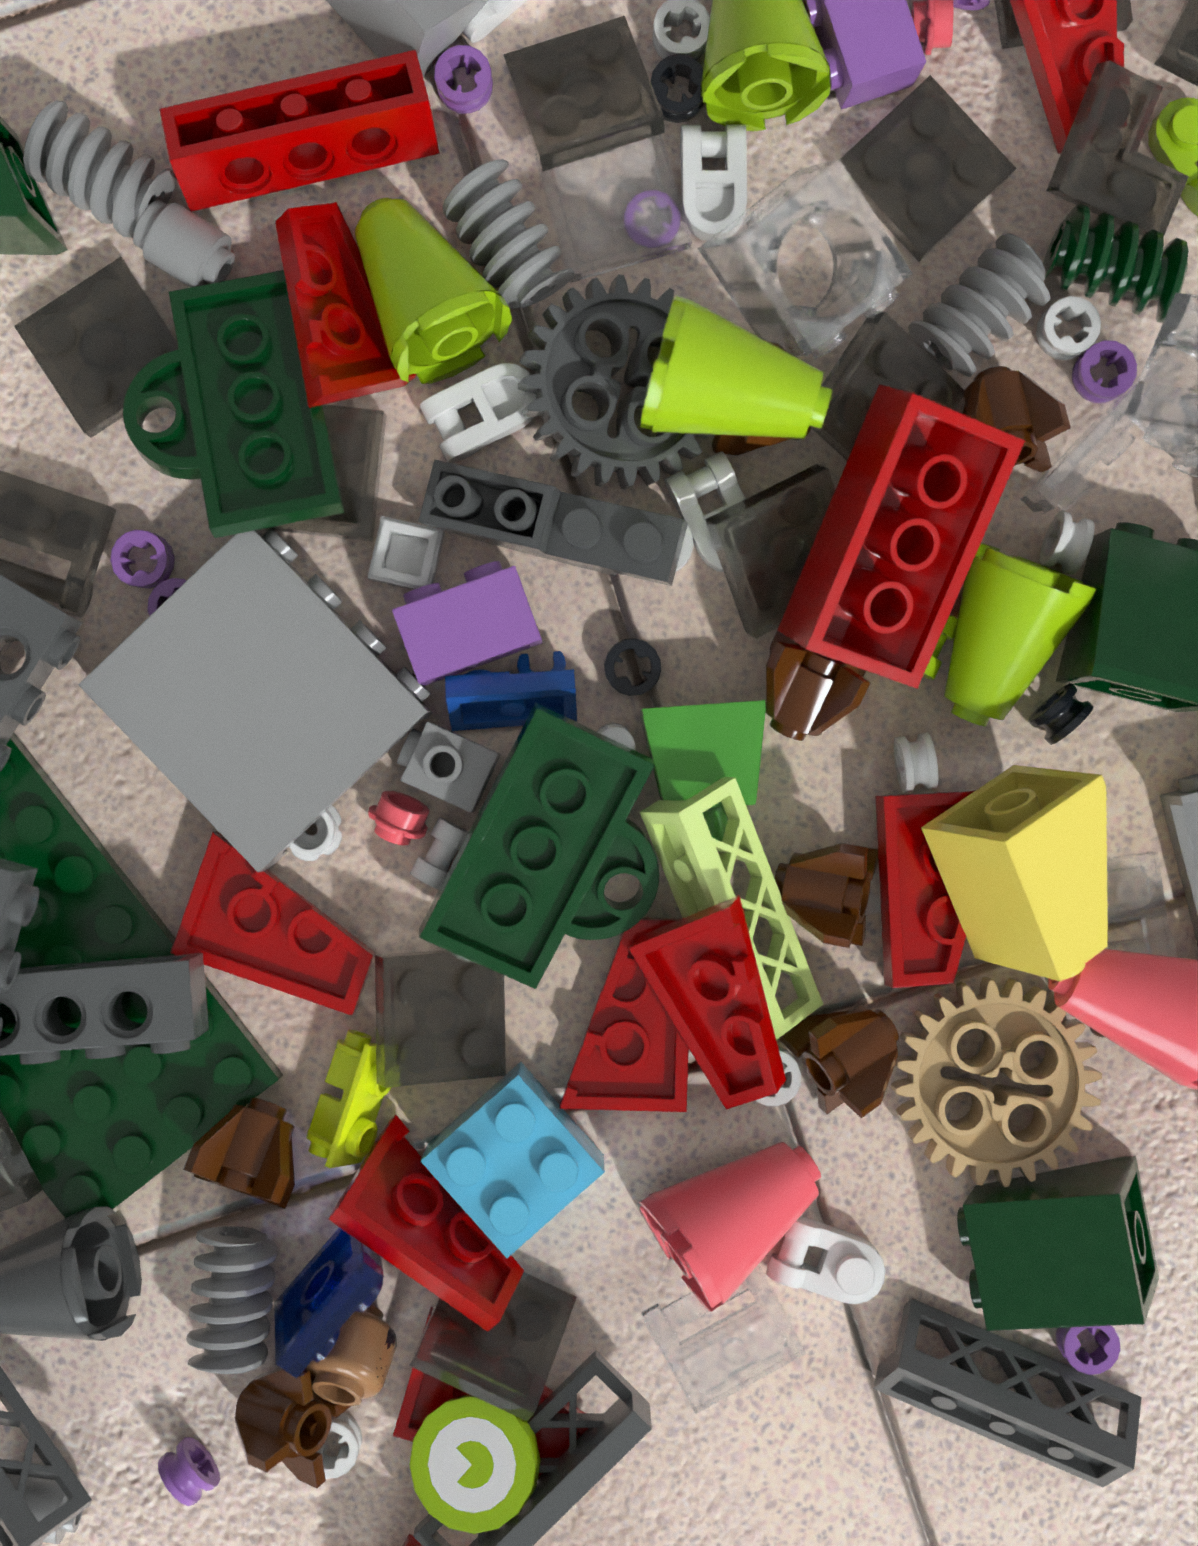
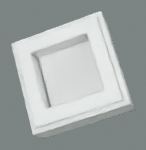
M381 516L367 578L372 581L412 590L434 583L445 535L444 530Z

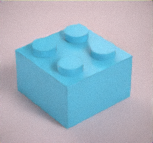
M522 1062L518 1063L427 1144L421 1159L422 1164L506 1258L512 1255L605 1172L604 1154L566 1111L559 1109L558 1102Z

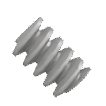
M57 100L47 105L37 115L25 143L23 161L26 173L36 182L47 183L48 187L55 194L69 196L70 201L79 209L91 210L93 216L101 223H113L115 230L123 237L133 238L141 215L152 202L161 200L168 204L176 186L177 178L174 171L170 168L164 169L153 180L152 176L155 169L153 157L148 154L142 155L131 166L134 150L131 143L119 141L109 151L112 139L109 129L97 127L89 134L90 120L88 116L83 113H75L67 119L68 106L66 102Z
M500 159L483 164L466 175L448 194L442 208L448 220L458 222L456 234L459 240L465 244H472L469 250L472 262L479 266H485L482 276L494 288L500 287L498 293L504 298L510 309L524 308L556 293L574 277V271L572 268H567L553 273L550 269V266L559 258L562 251L559 246L543 250L538 249L537 244L544 238L549 229L546 224H538L529 228L525 227L524 222L535 211V206L531 201L515 206L512 205L510 201L521 190L522 184L519 179L499 183L497 179L509 165L508 161Z
M1003 233L996 241V248L986 249L978 258L977 266L968 267L960 275L959 284L949 285L941 294V303H931L924 310L923 321L911 322L908 326L909 335L921 351L934 363L947 370L952 371L955 369L961 374L971 377L977 371L973 360L969 356L971 351L985 359H989L995 354L994 346L987 337L989 333L1007 342L1014 334L1006 317L1010 316L1023 324L1032 317L1031 310L1024 300L1025 298L1040 306H1044L1051 299L1050 293L1043 282L1045 280V268L1041 259L1022 238L1011 233Z
M213 1227L199 1230L196 1234V1239L201 1243L214 1246V1252L197 1255L194 1258L196 1268L212 1273L209 1278L195 1280L191 1286L194 1294L208 1297L209 1303L194 1305L189 1309V1317L191 1319L207 1323L206 1328L192 1330L187 1334L186 1341L189 1345L204 1349V1353L191 1357L188 1365L197 1370L218 1374H242L254 1370L264 1364L268 1356V1348L262 1340L267 1338L271 1324L264 1315L270 1312L273 1305V1298L267 1289L272 1287L275 1281V1272L268 1264L275 1261L278 1248L275 1242L270 1240L265 1233L248 1227Z

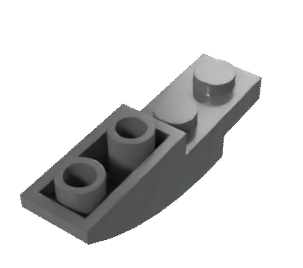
M435 459L418 521L424 525L518 552L614 576L622 574L669 586L673 584L688 523L681 518L561 492L555 486Z

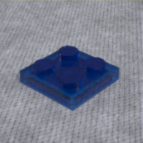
M340 1227L274 1302L275 1363L295 1378L303 1372L312 1360L320 1362L330 1353L339 1338L342 1325L355 1310L358 1312L365 1311L375 1301L383 1286L384 1272L381 1256Z

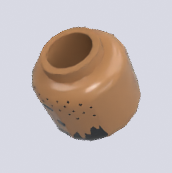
M352 1301L348 1303L347 1308L337 1307L324 1312L319 1319L303 1364L304 1369L310 1371V1378L313 1382L312 1390L319 1397L342 1406H357L361 1403L362 1399L377 1395L383 1388L397 1347V1339L394 1330L388 1323L382 1320L384 1315L380 1309L369 1303Z

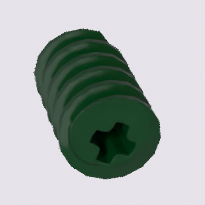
M1083 204L1075 206L1061 222L1049 245L1043 261L1045 278L1055 266L1062 268L1061 288L1067 290L1079 275L1086 276L1084 295L1088 298H1092L1103 283L1109 284L1108 304L1114 307L1128 291L1134 293L1132 312L1137 315L1144 310L1151 300L1158 301L1156 321L1164 322L1174 308L1185 281L1189 251L1187 242L1183 239L1175 238L1164 247L1163 233L1154 229L1146 232L1139 240L1138 224L1129 220L1123 223L1114 233V216L1106 212L1098 215L1089 226V207Z

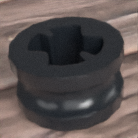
M682 54L668 56L661 60L653 70L649 91L650 102L656 114L666 121L674 123L687 122L697 116L703 108L704 102L701 96L703 67L691 56ZM676 76L685 77L689 80L688 92L693 97L688 99L685 94H682L681 102L672 101L667 98L668 86L663 82L669 79L671 84H674Z
M636 638L623 639L614 644L608 651L604 662L605 675L610 685L619 693L629 696L642 695L651 690L658 682L661 674V659L656 650L646 641ZM627 649H634L638 658L648 656L650 660V673L642 671L646 679L636 685H631V681L627 676L617 677L614 671L615 661L623 663V659L619 657V654Z
M1072 683L1063 686L1033 712L1028 720L1033 727L1042 726L1046 730L1044 739L1050 745L1059 742L1076 729L1094 708L1087 700L1083 702L1077 700L1075 696L1077 688Z

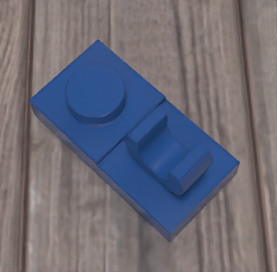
M555 651L553 652V668L550 671L533 672L530 669L528 654H520L517 661L518 673L510 674L509 671L473 670L464 675L445 676L446 703L451 731L523 726L535 702L577 722L574 669L566 670L563 653Z

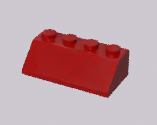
M879 384L780 622L778 631L807 650L918 689L1025 440L914 393Z

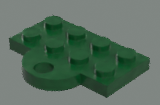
M284 270L170 291L169 298L178 350L162 354L147 363L131 381L123 403L125 429L140 456L155 470L170 477L187 480L201 479L209 529L214 538L344 513L324 405L311 408L308 406ZM158 408H169L176 412L175 420L168 429L157 433L148 432L143 429L144 419L151 411Z
M535 702L419 928V938L536 989L564 935L583 940H601L622 934L635 926L652 906L659 885V866L654 850L644 832L627 818L655 766L652 758ZM622 873L635 876L639 880V889L631 899L624 902H616L605 896V885L613 876Z

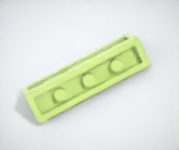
M723 777L686 801L658 800L640 811L682 918L736 897L730 884L732 871L736 859L745 862L750 874V881L745 900L741 899L776 1040L824 1005L791 919L786 914L782 904V896L736 778ZM720 801L728 818L722 842L712 838L703 816V812ZM759 916L768 920L773 933L767 957L758 954L753 942ZM781 972L790 976L798 999L783 1010H780L775 997Z

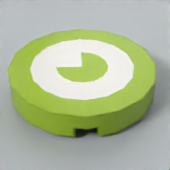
M473 1393L452 1398L425 1418L413 1439L409 1466L415 1493L427 1512L449 1529L471 1534L498 1529L522 1511L537 1487L541 1459L535 1433L526 1419L522 1420L519 1414L511 1409L513 1406L500 1397Z

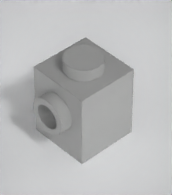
M427 722L423 732L412 729L402 747L397 763L406 767L400 781L472 813L480 802L501 754L439 725Z

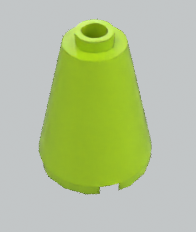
M712 0L701 81V96L706 104L707 115L711 120L722 126L745 125L746 131L766 130L765 119L785 115L786 125L802 120L819 109L830 94V67L803 1Z
M380 198L365 207L355 227V237L390 360L401 380L409 383V375L416 374L421 384H432L454 377L477 364L485 357L480 346L493 334L500 343L508 332L512 316L504 298L407 200Z
M679 296L674 297L662 337L664 338L658 359L655 361L640 422L641 428L652 430V432L804 438L809 426L821 429L832 394L831 388L821 386L822 371L693 300Z
M981 542L964 582L944 696L954 702L951 710L952 714L968 722L986 727L990 718L997 720L1005 719L1090 605L1097 588L1082 584L1083 582L1026 558L1013 555L1008 556L999 552V548Z

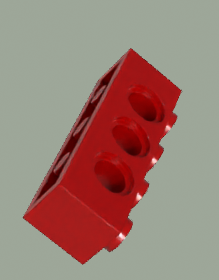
M416 49L159 109L169 161L191 212L440 154L430 102Z

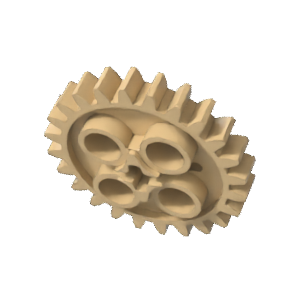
M982 977L979 995H975L967 984L958 982L956 983L958 1001L951 1003L936 993L933 995L939 1012L932 1018L918 1010L914 1013L917 1021L924 1028L920 1035L909 1032H901L900 1034L901 1039L912 1048L911 1056H898L895 1066L907 1072V1078L891 1083V1089L897 1095L910 1097V1100L895 1109L901 1120L912 1121L918 1119L909 1129L907 1135L914 1144L931 1139L926 1146L924 1155L933 1164L948 1154L946 1170L955 1178L969 1164L970 1177L977 1185L982 1186L990 1169L993 1170L996 1179L1004 1187L1010 1186L1012 1170L1018 1168L1030 1182L1035 1181L1036 1170L1034 1162L1041 1159L1049 1167L1057 1170L1059 1164L1053 1150L1060 1145L1076 1153L1079 1148L1069 1135L1073 1127L1091 1131L1093 1125L1081 1116L1080 1112L1082 1107H1094L1101 1104L1099 1098L1085 1090V1084L1102 1079V1073L1092 1067L1083 1065L1085 1060L1098 1052L1097 1048L1088 1042H1075L1086 1028L1084 1023L1076 1019L1061 1023L1067 1012L1056 1006L1055 1001L1044 1007L1047 991L1035 985L1023 998L1022 984L1013 978H1008L1001 994H999L995 981L989 977ZM971 1029H981L984 1036V1044L981 1051L971 1058H959L957 1053L959 1038ZM1042 1041L1045 1047L1043 1061L1034 1069L1023 1070L1020 1064V1056L1023 1049L1029 1043ZM949 1066L989 1078L997 1077L999 1071H1001L1016 1083L1049 1085L1050 1092L1047 1095L1032 1094L1020 1088L1003 1084H995L992 1091H990L976 1079L943 1077L941 1070L943 1067ZM957 1093H970L972 1097L970 1111L958 1120L947 1119L945 1116L947 1101ZM1022 1104H1031L1033 1108L1031 1123L1023 1130L1010 1131L1008 1128V1118L1011 1112Z

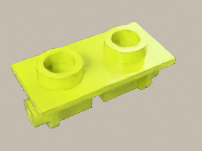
M351 1029L347 1031L345 1039H338L325 1082L344 1090L341 1099L328 1093L320 1094L310 1128L306 1135V1138L311 1141L308 1151L315 1156L327 1158L326 1167L336 1168L362 1163L363 1158L374 1145L378 1132L375 1122L383 1097L391 1090L397 1076V1064L395 1061L401 1046L400 1043H370L372 1039L370 1035Z

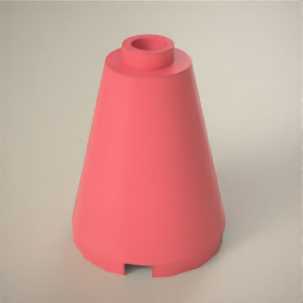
M1104 949L1086 962L1084 969L1079 974L1064 979L1061 982L1048 978V988L1054 991L1056 1006L1177 1084L1194 1090L1198 1089V960Z
M780 1142L651 1193L647 1198L639 1202L642 1205L639 1208L649 1229L667 1258H673L677 1266L684 1273L681 1276L682 1280L699 1302L709 1312H712L720 1305H724L819 1196L815 1182L821 1178V1173L803 1147L797 1146L792 1150L787 1144Z

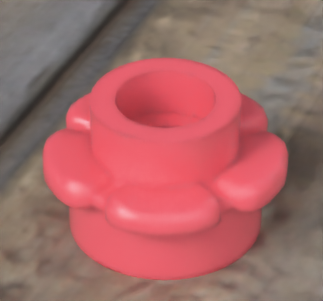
M953 0L912 2L911 16L919 40L924 42L925 55H931L933 48H951L954 15Z
M384 791L378 805L369 807L368 816L375 820L376 826L374 831L379 837L397 845H409L411 839L424 838L428 830L425 822L430 811L424 803L409 795L396 791Z

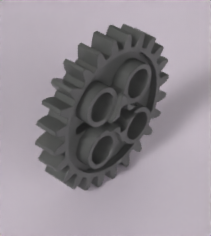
M618 275L611 282L609 293H606L599 279L593 278L585 288L586 300L573 287L570 288L562 297L566 311L551 304L542 314L550 328L535 325L530 331L528 338L541 350H526L520 357L519 362L527 368L534 370L535 374L524 377L518 383V390L536 394V400L531 402L522 413L526 417L541 416L545 423L534 434L533 438L535 441L553 436L558 442L550 456L553 462L562 458L567 453L575 457L571 470L572 476L577 477L589 466L595 467L594 479L596 486L601 487L606 484L613 472H616L621 489H627L634 485L638 470L642 480L648 486L660 480L659 465L669 475H673L683 469L679 454L688 459H693L702 452L699 443L693 436L708 438L713 434L657 432L656 437H648L637 429L634 422V412L636 408H644L653 368L647 358V349L649 346L661 348L664 338L662 337L674 298V290L669 288L657 300L651 298L650 279L644 278L637 285L633 293H629L624 275ZM633 328L637 331L638 336L624 375V383L633 387V390L619 401L616 419L617 436L616 438H611L607 434L609 419L615 411L621 390V383L611 379V377L626 364L629 346L628 329ZM597 330L609 339L611 345L610 357H599L589 350L585 341L586 331ZM574 392H585L596 401L598 417L595 421H587L579 417L572 406Z

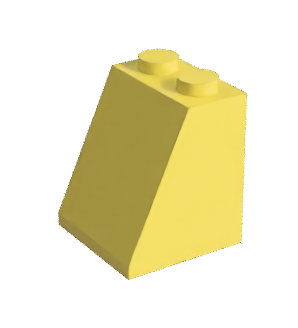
M1013 765L921 827L975 959L1061 982L1064 979L1079 974L1084 969L1086 962L1108 947L1106 784L1102 775Z

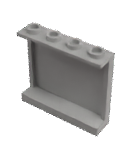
M270 528L264 535L258 530L235 534L78 684L258 873L270 869L288 852L286 849L418 722L422 719H427L433 713L423 703L431 694L425 686L418 684L417 678L405 666L395 674L379 657L387 647L361 620L352 628L334 610L343 601L317 574L308 581L305 580L290 564L298 554L273 528Z

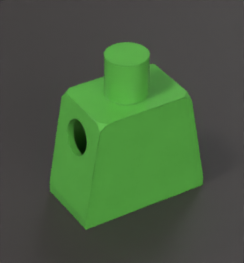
M765 700L641 709L642 727L650 758H652L655 764L653 772L660 800L686 801L723 777H735L745 804L755 805L766 713ZM720 801L703 812V816L712 838L722 842L728 818Z

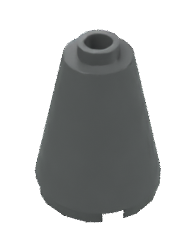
M93 1207L81 1210L0 1250V1334L103 1341L109 1338L120 1337L133 1324L136 1314L126 1316L130 1297L140 1296L142 1279L139 1254L130 1229L126 1224L115 1226L108 1217V1215L116 1213L109 1207Z

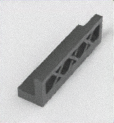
M913 1298L904 1305L896 1349L878 1365L873 1389L1100 1487L1107 1486L1135 1468L1142 1397L1092 1375L1078 1372L1071 1366ZM919 1324L938 1331L951 1354L937 1359L916 1350L915 1344ZM982 1350L995 1356L1008 1380L995 1384L984 1379L970 1355ZM1040 1375L1053 1381L1067 1405L1056 1410L1042 1404L1028 1380ZM1093 1400H1098L1120 1410L1117 1436L1100 1429L1086 1404Z
M597 1350L526 1418L535 1434L541 1428H569V1448L559 1458H540L539 1473L542 1474L538 1477L537 1487L522 1511L500 1528L478 1533V1537L469 1546H533L652 1430L650 1403ZM595 1375L619 1397L605 1413H577V1393ZM569 1402V1413H557ZM576 1428H588L576 1440ZM430 1514L415 1527L413 1537L422 1546H451L437 1532L443 1524Z
M0 1366V1400L8 1410V1412L0 1411V1425L19 1427L28 1440L23 1462L0 1459V1546H41L47 1536L89 1507L92 1498ZM34 1450L45 1465L31 1463ZM6 1474L20 1475L17 1490ZM27 1478L55 1480L68 1498V1501L38 1522L23 1500Z

